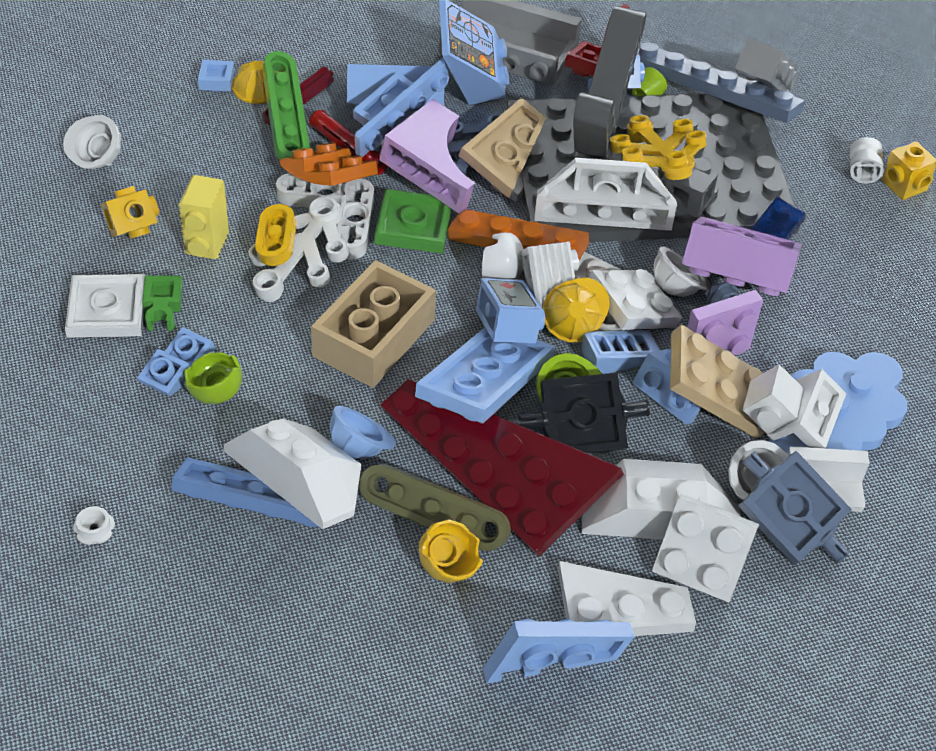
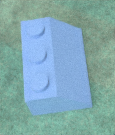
M347 64V105L356 108L396 72H399L414 83L432 66ZM444 89L432 95L425 104L434 99L444 106Z

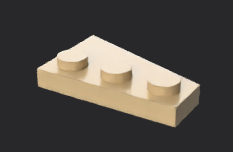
M520 98L465 144L458 156L509 198L546 117L523 98Z

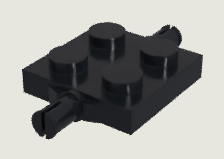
M617 372L542 380L540 382L542 396L540 412L518 414V422H521L520 426L527 429L543 427L547 437L587 454L626 450L628 448L626 436L628 418L649 416L650 408H647L649 406L648 400L625 402L620 392Z

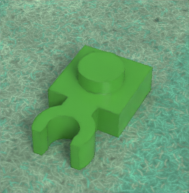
M145 276L142 303L144 312H146L145 318L148 331H153L154 323L159 320L166 321L168 331H173L175 327L173 312H181L182 276Z

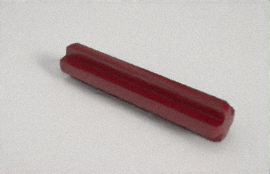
M321 67L300 83L303 105L334 82L332 70ZM267 108L262 113L264 117L263 121L265 124L270 125L269 113Z

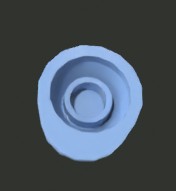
M339 405L333 408L330 420L331 441L352 458L367 459L377 455L382 449L390 450L396 446L394 437L371 418L349 407Z

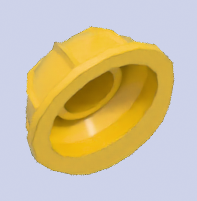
M253 59L251 62L242 64L239 67L232 83V92L238 99L251 104L267 103L262 73L264 61Z
M577 278L566 281L554 287L545 298L542 307L545 312V325L548 331L557 339L569 343L582 342L584 333L595 332L601 327L608 314L610 300L605 287L597 280Z

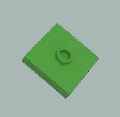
M385 189L374 244L443 254L451 208L432 195Z

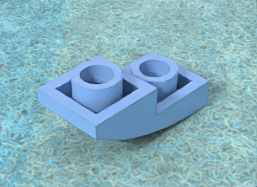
M182 327L165 352L160 349L156 350L137 379L139 382L170 397L185 385L184 370L190 368L197 358L207 353H213L216 347L213 341Z

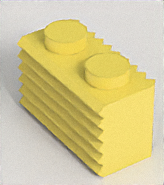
M193 175L178 204L180 207L179 211L181 212L179 216L181 217L180 222H182L181 232H183L182 237L184 238V252L197 257L216 259L219 258L221 248H223L227 234H229L225 185L221 179Z

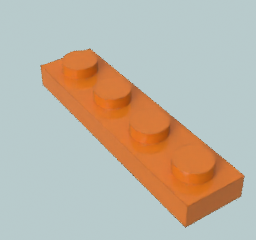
M465 209L461 214L458 213L447 229L449 240L481 247L495 245L498 240L493 239L492 236L505 232L515 235L520 240L523 249L531 246L570 242L571 250H576L579 261L589 245V232Z

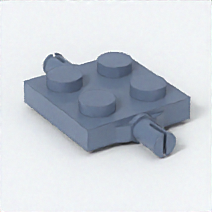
M755 451L751 453L742 463L759 480L756 482L753 491L738 505L753 522L759 524L758 528L793 565L799 563L812 549L820 546L826 550L837 564L845 559V556L850 551L833 534L836 532L839 522L852 510L846 502L797 451L790 454L780 465L771 469Z

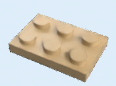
M682 324L671 332L670 390L756 439L765 434L766 432L743 411L750 381L763 373L758 368L752 367L734 356L731 352L720 348L705 339L701 334L695 333Z

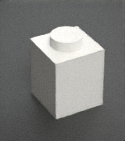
M777 365L750 381L743 411L767 434H770L798 419L804 388L785 369Z

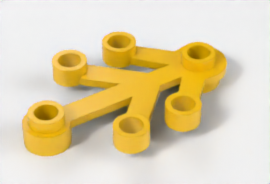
M636 115L630 118V123L627 124V135L618 134L610 138L611 151L618 154L622 153L623 161L647 163L650 167H660L665 177L670 180H682L690 177L692 169L695 167L693 156L707 145L706 133L700 130L693 131V121L690 119L675 120L673 122V133L664 141L654 132L653 122L649 121V117L646 115ZM686 138V146L681 151H674Z

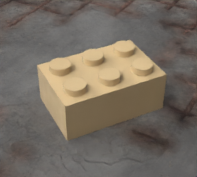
M375 260L311 326L312 356L374 388L435 320L436 290Z

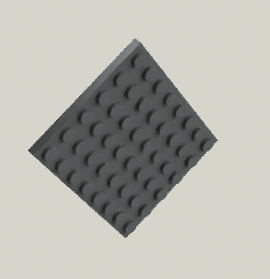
M708 94L626 96L614 134L627 135V124L630 123V118L636 115L648 116L649 121L653 122L654 132L664 141L673 133V122L678 119H690L693 121V131H704L706 133L707 145L693 156L695 159L694 169L708 175L713 171L718 173L713 199L698 218L676 209L672 231L534 221L537 191L575 158L623 160L622 153H613L611 149L608 158L574 151L573 118L578 98L524 99L546 117L521 172L527 221L589 232V242L689 238L693 222L701 216L765 234L799 232L801 222L763 114ZM518 100L507 101V109ZM686 138L674 151H681L686 146ZM650 167L660 181H662L664 172L661 168Z

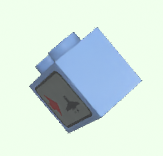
M481 278L476 312L494 342L536 344L538 332L544 328L545 312L524 281Z

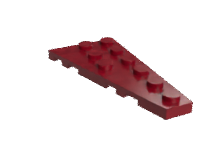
M409 379L380 404L382 409L479 502L505 514L510 522L511 532L537 557H540L624 475L621 467L496 415H492L484 423L468 420L463 415L448 409L435 407L430 402L415 397L416 382Z

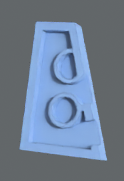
M533 619L514 621L483 667L486 684L502 681L501 673L522 670L524 677L540 674L542 668L563 662L565 668L570 669L617 660L635 637L630 622H611L606 619L596 622H574L570 619L557 622H538Z

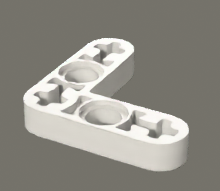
M291 173L284 174L277 179V199L282 204L309 208L310 204L319 197L327 196L335 199L343 211V217L337 224V229L341 239L347 244L349 252L347 259H358L365 255L374 206V186L371 182L360 178L327 186L304 181ZM323 189L333 191L330 195H320L317 192ZM357 194H361V202H355ZM352 215H359L364 219L353 222L347 218ZM350 235H356V240L353 244H349Z

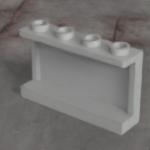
M463 0L462 9L493 26L499 39L504 38L507 57L503 58V66L506 65L508 73L555 85L565 67L564 63L567 53L578 45L581 18L516 0ZM440 29L439 53H442L441 29Z

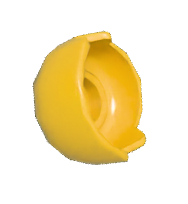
M450 519L434 523L420 539L418 549L420 563L433 579L444 583L466 580L472 577L483 563V559L479 557L478 551L480 540L462 523Z

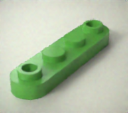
M273 51L265 57L262 73L274 152L280 160L293 156L291 151L309 148L310 145L296 62L291 55L285 52Z

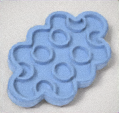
M826 352L817 357L812 369L798 370L792 374V377L796 380L823 369L846 392L826 449L874 450L884 441L887 429L899 426L907 413V401L897 390L902 380L903 371L900 364L886 354L877 352L866 353L854 360L844 353ZM794 433L774 441L769 437L768 442L778 445L786 453H788L790 446L808 447Z

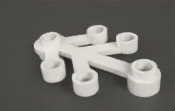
M327 196L319 197L310 204L308 213L295 216L297 222L296 229L306 228L302 233L295 234L293 254L288 261L277 265L274 269L262 270L254 276L253 285L259 298L266 302L278 300L284 290L283 281L304 254L309 266L307 275L310 284L314 287H323L330 282L331 277L328 267L322 263L315 239L323 230L328 241L326 252L329 260L338 263L347 259L349 255L347 244L341 239L336 226L343 217V211L335 199ZM255 244L252 245L248 251L252 264L258 267L265 266L257 256Z

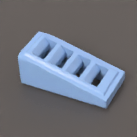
M649 330L584 333L581 346L585 359L596 366L602 374L641 366L649 352L660 351ZM644 343L647 350L642 351L639 344ZM627 346H632L634 351H629Z

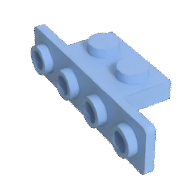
M441 58L414 83L399 72H396L353 109L354 119L364 125L355 133V153L357 155H362L363 157L370 150H375L387 133L402 123L414 111H418L423 107L436 92H441L446 87L449 76L448 66L444 58Z

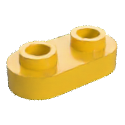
M271 205L260 214L255 249L259 260L265 265H281L288 261L293 254L297 222L293 209L288 205Z

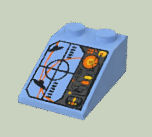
M439 0L442 56L468 104L472 105L506 98L505 85H509V74L506 65L503 66V58L507 57L504 38L499 39L493 26L449 0Z

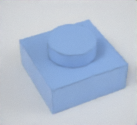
M202 60L198 77L199 90L231 92L235 73L234 61Z

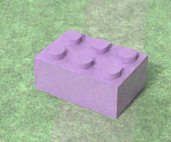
M701 216L693 222L682 264L690 266L689 272L696 275L709 277L710 273L724 276L723 281L726 283L744 286L745 282L758 285V291L779 296L780 292L787 293L791 285L802 243Z

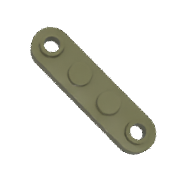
M387 464L374 465L367 468L360 477V492L369 503L428 528L434 523L448 519L462 523L471 533L479 538L480 550H495L503 546L510 537V522L501 511ZM380 477H384L388 481L386 491L379 487L378 481ZM487 522H492L496 525L497 533L495 536H491L486 532Z

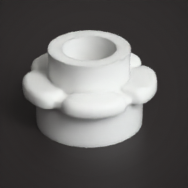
M92 506L79 512L73 530L77 533V539L81 543L86 545L101 544L112 536L111 530L114 529L115 522L105 509Z

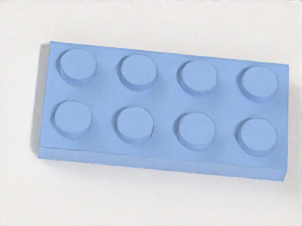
M484 327L416 383L415 397L430 402L435 407L445 408L463 415L468 420L484 423L539 373L542 365L554 356L555 346L537 340L536 344L494 342Z

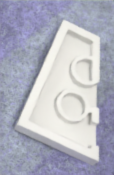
M559 561L558 574L566 619L573 620L574 622H596L604 619L611 622H630L634 636L694 632L696 620L688 587Z

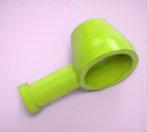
M646 67L644 81L640 82L641 88L632 89L633 96L663 95L668 87L666 79L658 70Z

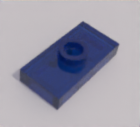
M777 196L750 230L789 240L806 219L805 212Z

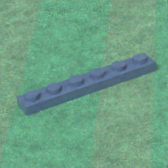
M643 43L639 46L637 55L640 56V62H643L644 68L651 67L658 70L667 80L788 123L803 112L805 100L794 97L791 92L778 91L766 87L760 81H749L738 77L735 72L721 71L711 67L707 62H696L685 58L681 53L662 50L653 43Z

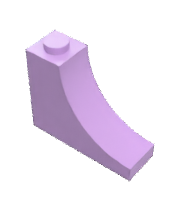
M432 99L385 135L379 160L461 214L468 208L475 183L466 177L455 165L447 147L453 140L459 116Z

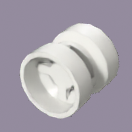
M868 137L854 141L849 150L851 177L855 181L864 184L879 180L884 172L882 144L878 140Z

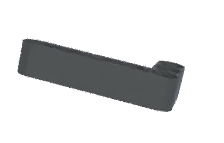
M619 6L613 7L589 93H580L577 99L573 118L574 151L608 158L611 149L610 138L614 136L643 35L647 12Z

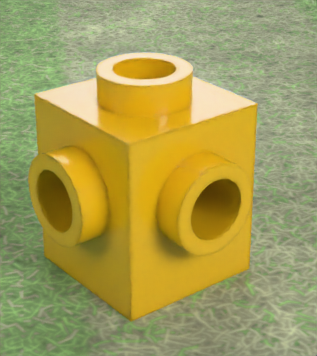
M917 141L903 147H897L888 156V162L881 181L901 200L925 192L933 180L936 158Z
M135 186L124 188L114 192L116 199L100 204L112 237L128 233L130 239L150 233L148 226L158 223L156 216L159 215L157 202L153 195L148 196L146 189L136 192ZM130 208L135 211V217L131 216Z

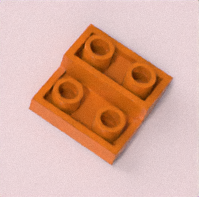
M336 143L316 145V151H313V148L296 149L292 151L293 156L280 159V166L304 181L319 185L333 186L378 174L376 161H362V155L351 156L350 148H336Z

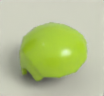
M223 352L207 353L197 358L190 368L184 370L186 388L195 399L204 404H221L232 399L238 393L242 384L243 375L239 361L235 355L230 356Z

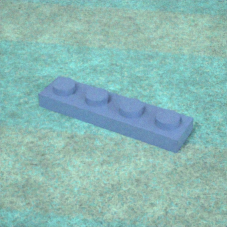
M187 457L172 477L171 491L186 494L191 498H202L225 504L231 508H242L263 513L268 517H279L299 522L308 527H319L250 472Z

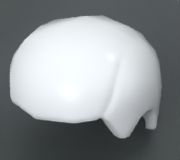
M512 233L494 234L492 238L497 239L498 242L484 249L482 278L518 280L523 271L521 255L523 246L520 240Z

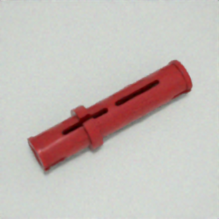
M318 109L311 115L309 125L313 129H316L332 143H336L338 147L350 148L351 156L357 155L355 153L354 133L328 115L324 110ZM370 150L362 157V161H376L377 175H381L388 166L379 160L381 153L377 150Z

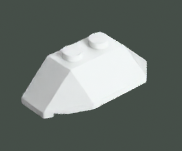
M575 158L537 191L534 221L672 231L677 201L647 163Z
M282 418L251 429L224 444L223 451L321 529L354 516L361 463L312 427Z
M622 459L616 466L622 468L624 475L582 515L581 534L664 539L678 497L681 494L740 516V507L702 464Z

